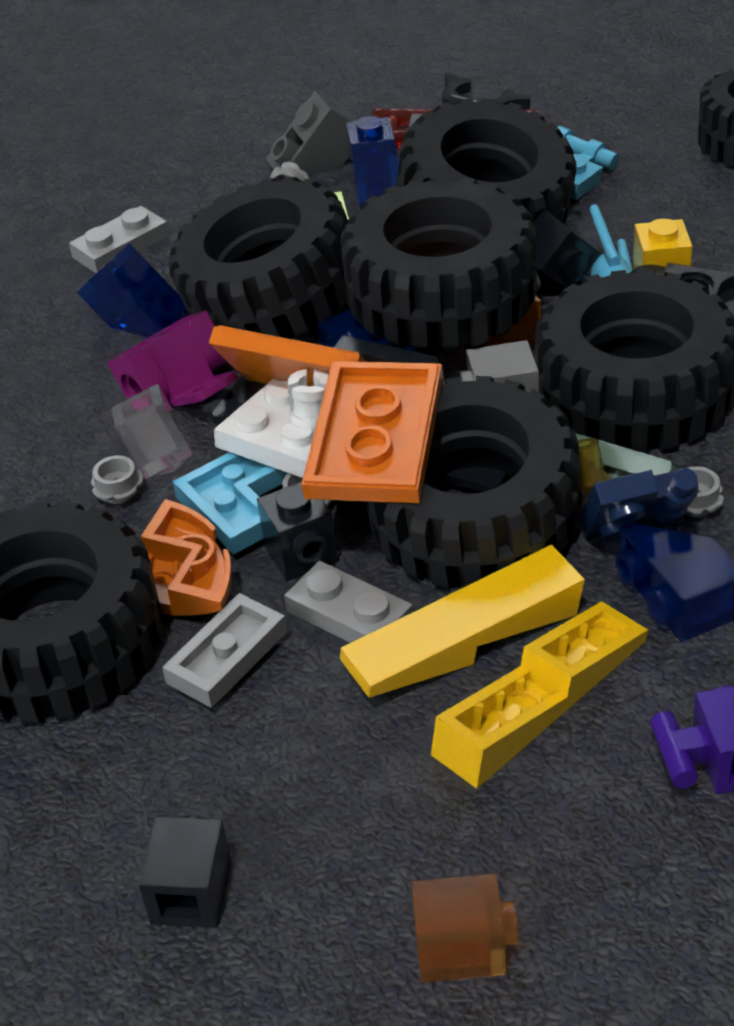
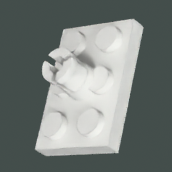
M307 369L291 374L288 381L272 379L214 429L215 447L303 478L328 373L314 369V386H307Z

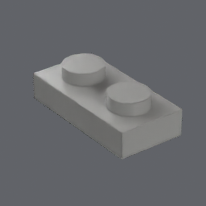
M140 205L137 208L124 211L121 216L102 226L89 229L85 235L69 242L72 258L98 275L168 238L169 230L167 221Z
M318 561L284 595L287 612L349 643L413 613V604L322 561Z
M239 593L162 667L166 684L212 708L288 632L285 615Z

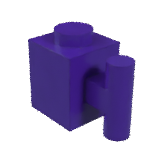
M720 686L713 690L695 693L693 727L680 729L675 715L670 711L659 712L650 719L651 728L674 787L683 789L694 785L699 778L694 765L704 763L716 795L734 791V686Z

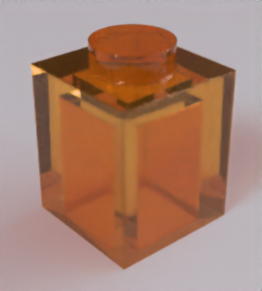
M496 873L411 881L421 983L506 975L505 946L518 945V931L514 901L500 902Z

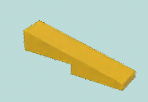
M551 544L341 647L340 660L368 698L474 665L477 646L577 616L585 579Z
M602 601L524 646L521 666L437 715L431 756L478 789L644 644L648 629Z

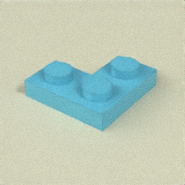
M229 452L172 482L176 498L184 506L195 510L208 519L216 527V538L234 555L263 539L257 498L281 485L288 473Z

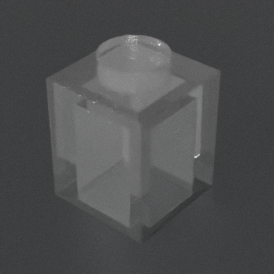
M158 384L111 407L115 428L145 479L157 473L163 475L173 472L184 463L186 458L193 455L187 434Z

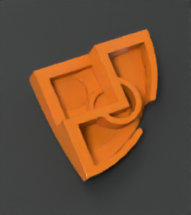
M167 499L163 501L141 535V540L148 552L162 615L190 616L221 611L228 599L232 582V566L228 549H223L222 554L221 549L215 542L217 537L216 527L208 519L187 506Z

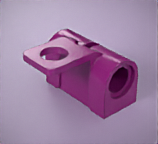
M207 311L185 316L107 361L123 394L137 411L147 414L165 402H169L173 406L197 403L238 379L235 371L213 375V373L225 367L227 361L209 344L214 324Z

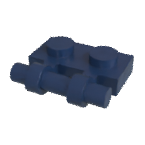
M681 468L653 475L651 469L594 483L579 517L584 538L589 539L602 536L605 542L620 540L636 532L635 527H639L642 520L652 517L661 525L674 524L680 521L685 515L688 506L697 496L699 486L696 473L689 468Z

